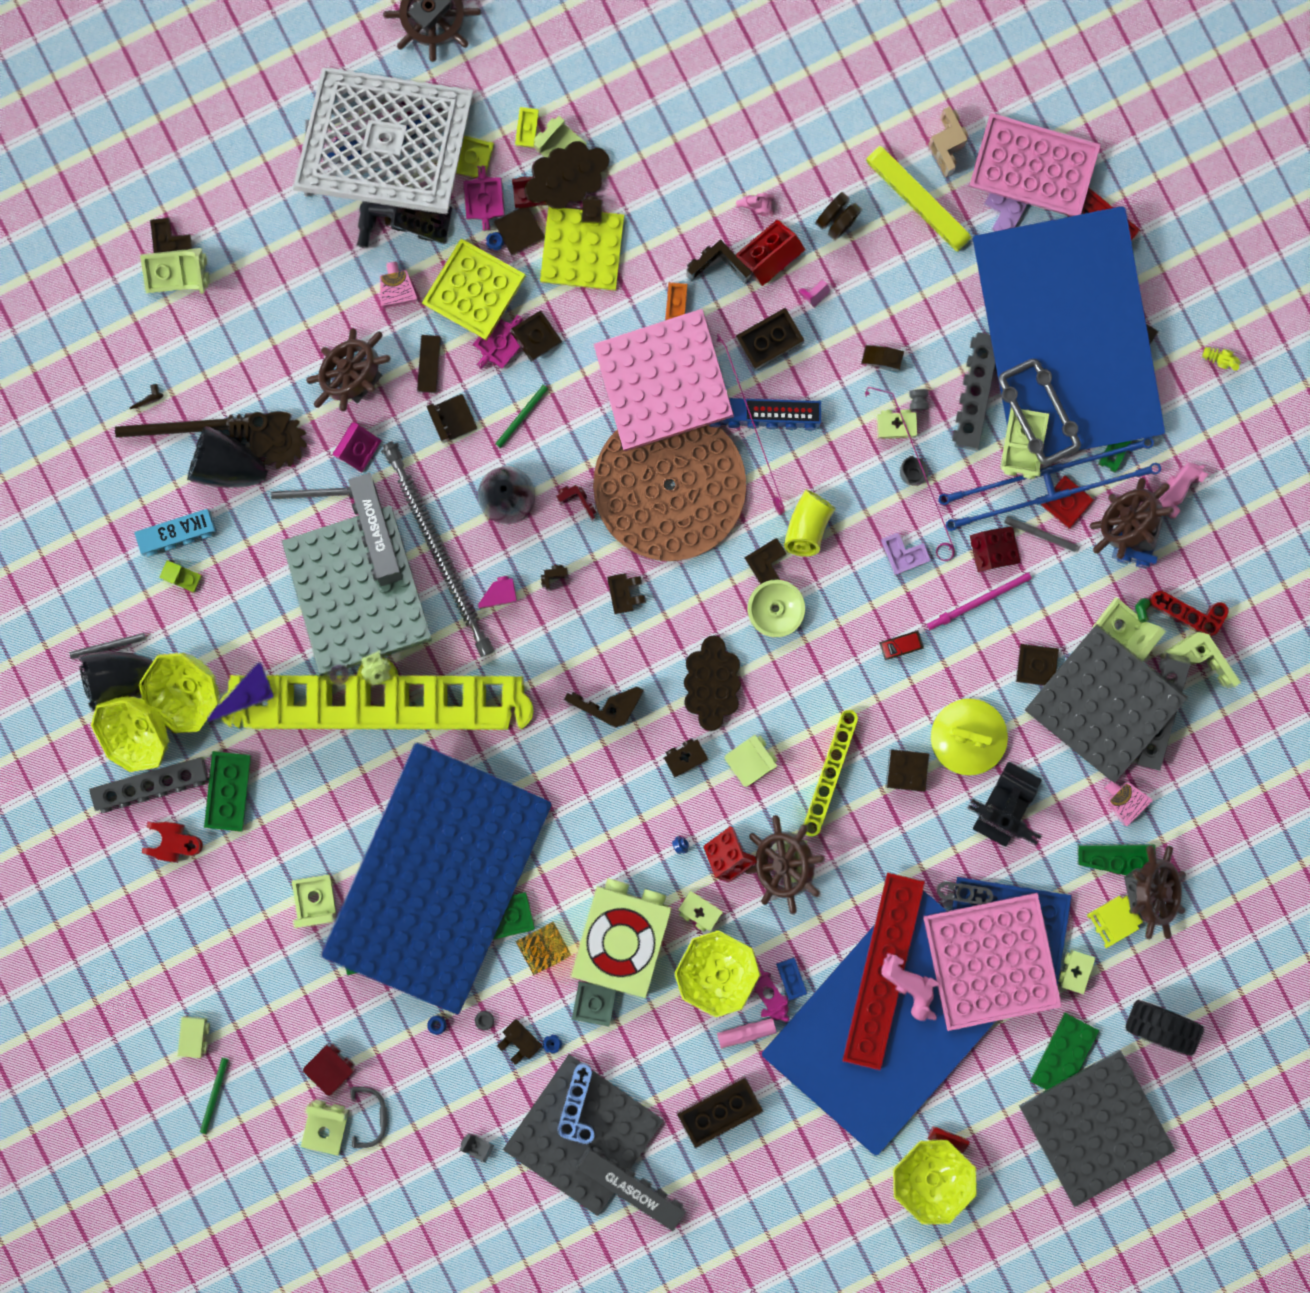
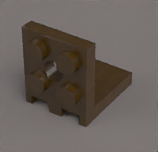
M721 239L714 246L706 247L701 252L702 255L698 260L694 258L687 265L686 277L691 282L718 257L729 266L744 284L751 279L752 275L750 270Z

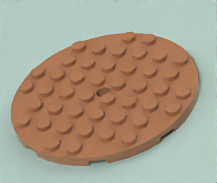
M706 425L628 451L623 450L617 429L604 444L597 459L593 479L595 504L602 522L620 544L630 551L649 559L681 561L706 553L718 545L730 533L744 505L746 475L737 447L720 427L713 428ZM673 480L675 488L667 490L664 487L665 481Z

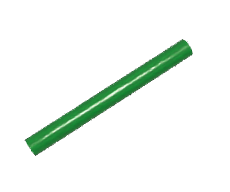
M545 385L539 388L495 444L499 448H502L548 391Z
M221 1058L200 1133L207 1134L229 1062L227 1058Z

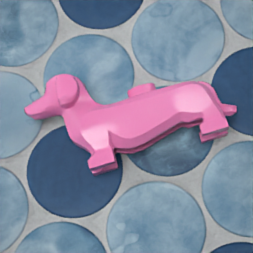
M1188 462L1175 476H1170L1166 481L1170 485V489L1159 500L1163 508L1172 507L1174 509L1173 514L1168 515L1170 519L1176 518L1181 511L1177 505L1185 499L1191 482L1195 481L1198 483L1200 481L1202 483L1208 476V473L1203 471L1206 467L1205 465L1196 466Z
M888 953L884 959L882 975L897 986V991L904 995L908 992L913 996L914 1005L911 1013L915 1019L919 1021H925L926 1019L936 1020L935 1013L928 1007L934 997L933 987L938 986L939 983L932 978L929 979L926 976L921 977L920 975L903 971L898 965L903 964L904 961Z

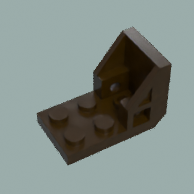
M636 686L608 698L602 711L599 710V705L591 701L588 704L582 701L583 697L575 692H572V694L567 693L564 700L617 728L626 725L644 690ZM611 708H615L617 712L616 714H613L609 710Z

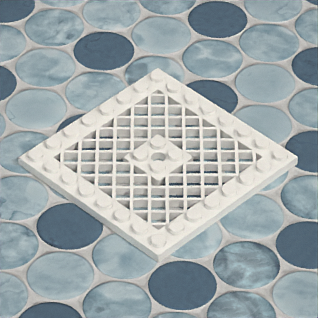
M323 67L293 190L447 214L473 90ZM348 93L350 96L345 99L341 96ZM367 96L369 99L364 102L360 99ZM385 98L388 102L382 105L379 101ZM355 101L358 105L351 108L349 104ZM404 101L406 105L400 107L398 104ZM374 104L377 108L370 111L368 107ZM423 104L425 108L419 110L417 107ZM344 107L347 111L340 114L338 110ZM393 107L396 111L389 114L387 110ZM442 107L444 111L438 113L436 109ZM363 110L366 114L359 117L357 112ZM412 110L414 114L408 116L406 112ZM382 113L384 117L378 120L376 115ZM431 113L433 117L427 119L425 115ZM350 116L354 118V120L350 122L346 121V118ZM401 116L403 120L397 122L395 118ZM420 119L422 123L416 125L414 121ZM341 122L343 126L336 128L334 125ZM439 122L441 126L435 128L432 124ZM360 125L362 129L355 131L353 127ZM428 128L430 131L424 134L421 130ZM349 131L350 135L346 137L342 135V133ZM416 133L419 137L412 140L410 136ZM435 136L438 140L432 143L429 139ZM337 137L339 141L333 143L331 139ZM381 138L389 139L386 142L380 141ZM356 139L358 144L352 146L349 142ZM424 142L426 147L420 149L418 145ZM342 146H345L347 148L343 152H340V150L338 149ZM413 148L415 153L409 155L407 151ZM362 149V155H360L357 151ZM333 151L336 155L329 158L327 154ZM432 151L434 155L428 158L426 154ZM352 154L355 158L348 161L346 157ZM371 157L374 161L367 164L365 160ZM421 157L423 161L417 164L414 160ZM341 160L343 165L337 167L334 163ZM390 160L393 164L387 167L384 163ZM360 163L363 167L356 170L353 166ZM409 163L412 167L406 170L403 166ZM379 166L382 170L375 173L373 169ZM429 166L431 170L425 173L422 169ZM327 167H330L332 169L328 173H325V171L323 170ZM349 169L351 174L345 176L342 172ZM398 169L401 173L395 176L392 172ZM368 172L370 177L364 179L361 175ZM417 172L420 176L414 179L411 175ZM387 175L390 179L383 182L381 178ZM406 178L409 182L402 185L400 181ZM425 181L428 185L422 188L419 184Z

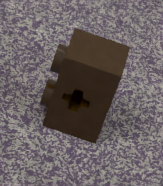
M691 738L682 743L684 747L678 750L674 747L665 752L667 756L663 758L674 778L708 760L698 739L694 741ZM684 751L686 754L689 753L691 755L688 758V762H685V760L680 761L681 752Z

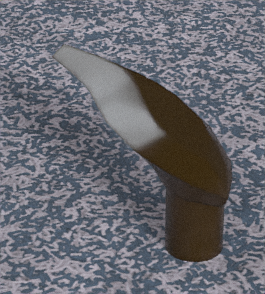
M158 384L150 385L151 394L130 406L129 409L138 408L160 400L164 395L159 393Z

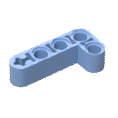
M580 1063L574 1070L558 1132L563 1138L587 1144L594 1138V1129L588 1124L578 1122L590 1082L592 1069L589 1064ZM582 1067H584L589 1074H585L583 1081L579 1082L580 1073L578 1070H582ZM575 1086H580L583 1089V1094L576 1096L573 1094L572 1089ZM575 1105L578 1108V1112L571 1115L567 1112V1107ZM564 1124H570L573 1130L570 1133H564L561 1127ZM583 1129H588L591 1132V1136L584 1139L581 1137L580 1132Z

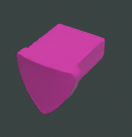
M823 279L809 292L803 288L798 291L814 308L831 292L828 284Z

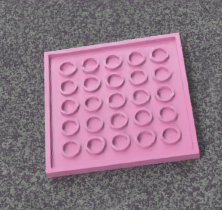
M703 309L594 344L624 451L734 417Z
M1038 893L923 916L936 980L939 983L938 989L947 1031L1062 1007Z

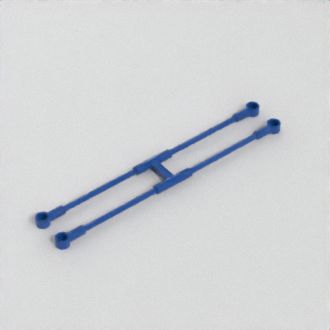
M1147 437L1142 441L1128 444V446L1065 464L1060 463L1041 468L1040 476L1035 478L1044 477L1048 495L970 518L950 519L946 522L945 526L947 530L953 531L957 527L971 524L973 521L1035 504L1040 505L1069 497L1071 494L1136 476L1156 475L1161 471V466L1158 463H1153L1149 467L1138 469L1133 473L1060 492H1055L1051 477L1052 473L1063 471V469L1126 451L1131 452L1142 448L1150 449L1154 445V441L1151 437ZM1145 440H1150L1151 445L1146 446L1144 444ZM1153 465L1158 467L1157 472L1152 471ZM1021 475L964 492L958 491L948 495L944 493L939 496L938 502L941 505H947L949 502L961 499L967 495L1029 478ZM942 496L947 497L948 501L946 503L941 502L940 498ZM949 522H953L955 524V527L953 529H950L948 527Z

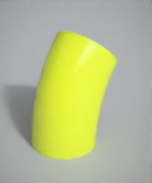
M805 489L795 507L787 529L784 543L785 550L793 555L802 557L813 556L819 553L825 528L836 508L821 496Z

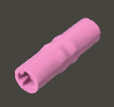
M773 1018L718 1032L717 1036L722 1049L777 1034Z

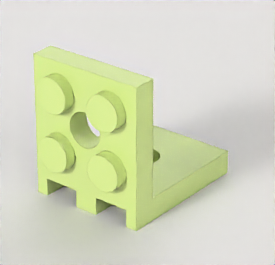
M1116 597L1093 625V627L1096 624L1100 625L1143 661L1166 632L1162 627L1149 622L1140 623L1138 615ZM1121 619L1123 625L1117 630L1115 622Z
M330 874L292 880L298 918L293 920L294 928L329 923L336 920L337 913ZM311 891L318 892L319 900L317 902L310 901L309 893Z
M322 1100L311 1101L306 1107L305 1113L308 1114L301 1147L338 1156L350 1109H345V1106L334 1104L333 1106L326 1105V1102ZM321 1127L329 1129L328 1137L320 1136L319 1129Z

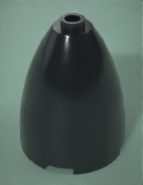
M206 426L203 428L196 444L187 480L212 487L240 488L260 484L261 480L265 481L268 470H265L266 466L260 458L244 444L219 430Z
M502 466L491 470L484 476L478 489V501L482 511L489 519L501 524H514L523 520L531 512L535 502V489L532 481L523 471L515 467ZM503 488L507 489L504 493L501 492Z
M97 652L78 656L79 661L82 662V665L79 666L84 692L90 701L88 705L91 712H94L96 706L114 698L132 697L139 693L140 681L152 664V659L126 652Z

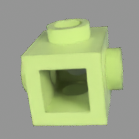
M379 651L361 659L364 669H361L365 680H370L372 686L383 683L390 678L388 670L391 667L387 659L383 660Z

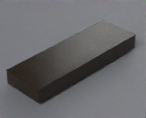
M421 335L417 392L434 394L437 392L441 336Z

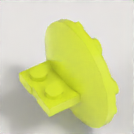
M961 699L950 703L938 713L931 728V746L935 756L944 767L957 774L978 775L992 769L1001 760L1007 747L1008 732L1002 716L993 706L981 700Z

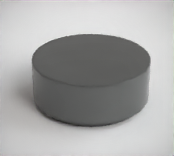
M481 1011L475 1017V1025L480 1030H488L494 1024V1017L489 1011Z

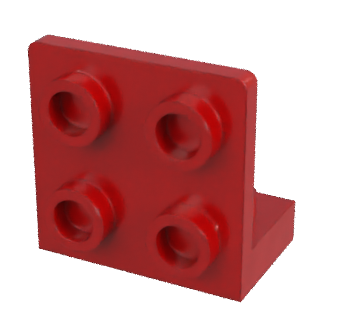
M731 826L703 846L716 879L731 882L757 863L754 855L743 852L735 830Z

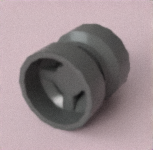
M910 390L909 397L913 399L910 403V410H929V403L925 399L928 397V390Z

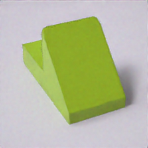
M168 560L159 578L195 593L202 575Z

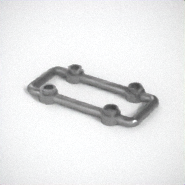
M1032 358L1000 374L999 384L1003 390L1001 396L1005 402L1010 403L1029 441V452L1035 454L1041 464L1051 465L1080 449L1081 442L1077 435L1078 425L1069 420L1051 384L1052 374L1048 370L1043 369L1039 360ZM1034 366L1037 372L1036 382L1045 387L1063 423L1062 433L1066 437H1070L1073 442L1072 446L1047 458L1042 451L1044 448L1042 440L1035 438L1016 400L1017 390L1014 387H1010L1006 380Z

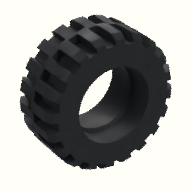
M1141 1000L1134 1002L1125 1025L1126 1031L1137 1037L1190 1057L1196 1053L1204 1032L1202 1024Z

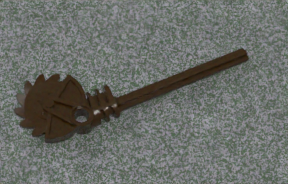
M282 411L270 412L268 414L261 412L246 413L244 417L238 414L237 418L230 414L226 419L115 426L116 438L202 432L206 426L219 431L228 430L230 431V436L235 439L239 438L240 442H242L244 437H246L247 442L250 440L251 451L259 458H266L264 461L265 465L276 462V469L281 468L286 461L288 466L291 467L295 456L298 459L302 458L300 447H307L306 442L300 437L307 433L303 429L296 428L300 421L290 420L292 414ZM257 417L263 418L264 422L261 427L254 425V420Z

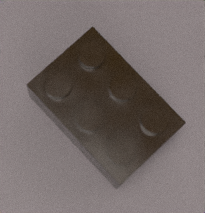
M786 307L735 336L737 344L754 372L804 344L805 341Z

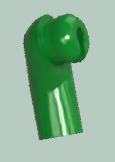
M1141 598L1135 605L1140 623L1149 620L1146 611L1151 606V602L1147 598Z

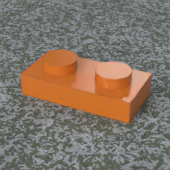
M668 282L665 321L685 314L687 284Z

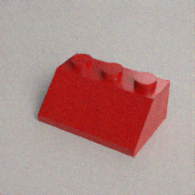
M777 219L735 255L752 273L751 277L761 286H764L806 249L797 235Z

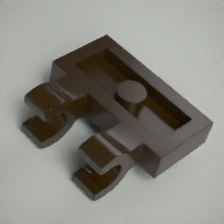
M624 573L607 577L615 615L633 611V605L646 603L644 595L631 597L630 586L642 584L640 576L627 579V574Z
M516 1018L502 1031L506 1037L497 1045L503 1051L512 1042L519 1049L510 1059L515 1065L524 1056L530 1059L543 1046Z

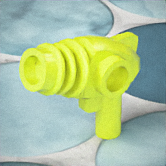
M1205 347L1202 358H1205V360L1209 358V361L1213 359V364L1216 360L1217 366L1223 369H1228L1229 366L1234 371L1239 369L1241 361L1233 355V351L1223 349L1218 353V348L1214 352L1215 348L1211 351V347Z

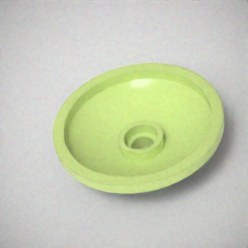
M769 580L760 584L752 592L748 601V616L752 625L760 633L770 637H783L794 632L802 623L805 615V602L800 591L791 583L783 580ZM773 605H777L779 607V610L777 612L772 611Z

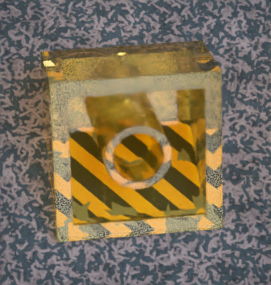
M554 922L515 941L533 975L571 956Z

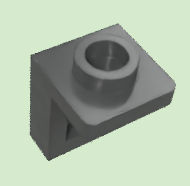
M468 1133L461 1142L460 1151L486 1163L494 1145L477 1135Z

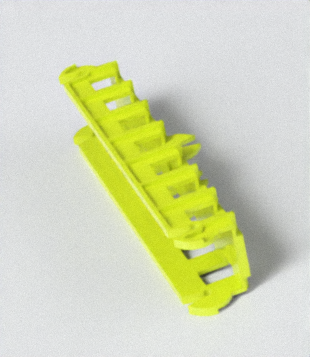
M387 659L391 667L388 670L390 678L383 683L375 684L385 685V707H371L372 684L369 679L365 680L361 669H364V666L361 664L358 668L357 676L266 675L275 697L267 700V706L253 705L221 717V719L230 728L234 724L238 729H240L241 722L243 721L244 728L508 730L512 716L511 709L515 707L518 728L521 727L522 730L533 718L534 709L529 697L524 695L523 676H399L395 665ZM230 675L228 693L223 695L220 703L246 675ZM294 685H307V706H294ZM333 685H346V706H332ZM409 685H424V707H409ZM448 685H463V707H448ZM486 685H502V707H486Z

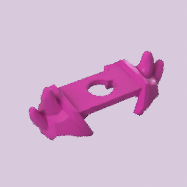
M759 968L760 977L754 990L767 1007V1009L761 1011V1017L770 1016L776 1021H789V1016L787 1015L789 1011L788 997L786 995L782 996L770 979L771 973ZM764 987L773 989L774 995L771 999L764 997Z

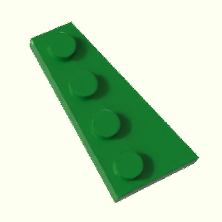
M1078 844L1077 864L1119 875H1127L1135 868H1143L1149 861L1147 846L1152 845L1156 851V845Z

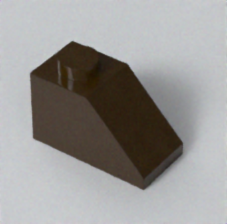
M865 345L861 364L898 373L904 351L884 346Z

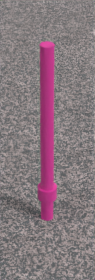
M1028 572L949 613L945 612L939 615V618L926 624L929 631L942 624L946 625L952 619L1031 580V575Z

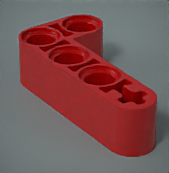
M1156 591L1149 597L1151 607L1193 631L1209 634L1210 637L1218 633L1229 612L1225 603L1217 602L1209 607L1206 614H1203L1164 591ZM1161 596V601L1169 603L1167 605L1162 602L1157 604L1155 597ZM1173 604L1179 606L1180 612L1178 614H1174L1171 611ZM1216 606L1222 608L1223 613L1220 617L1214 613ZM1190 613L1194 614L1197 618L1194 624L1188 620ZM1206 623L1212 624V633L1206 632Z

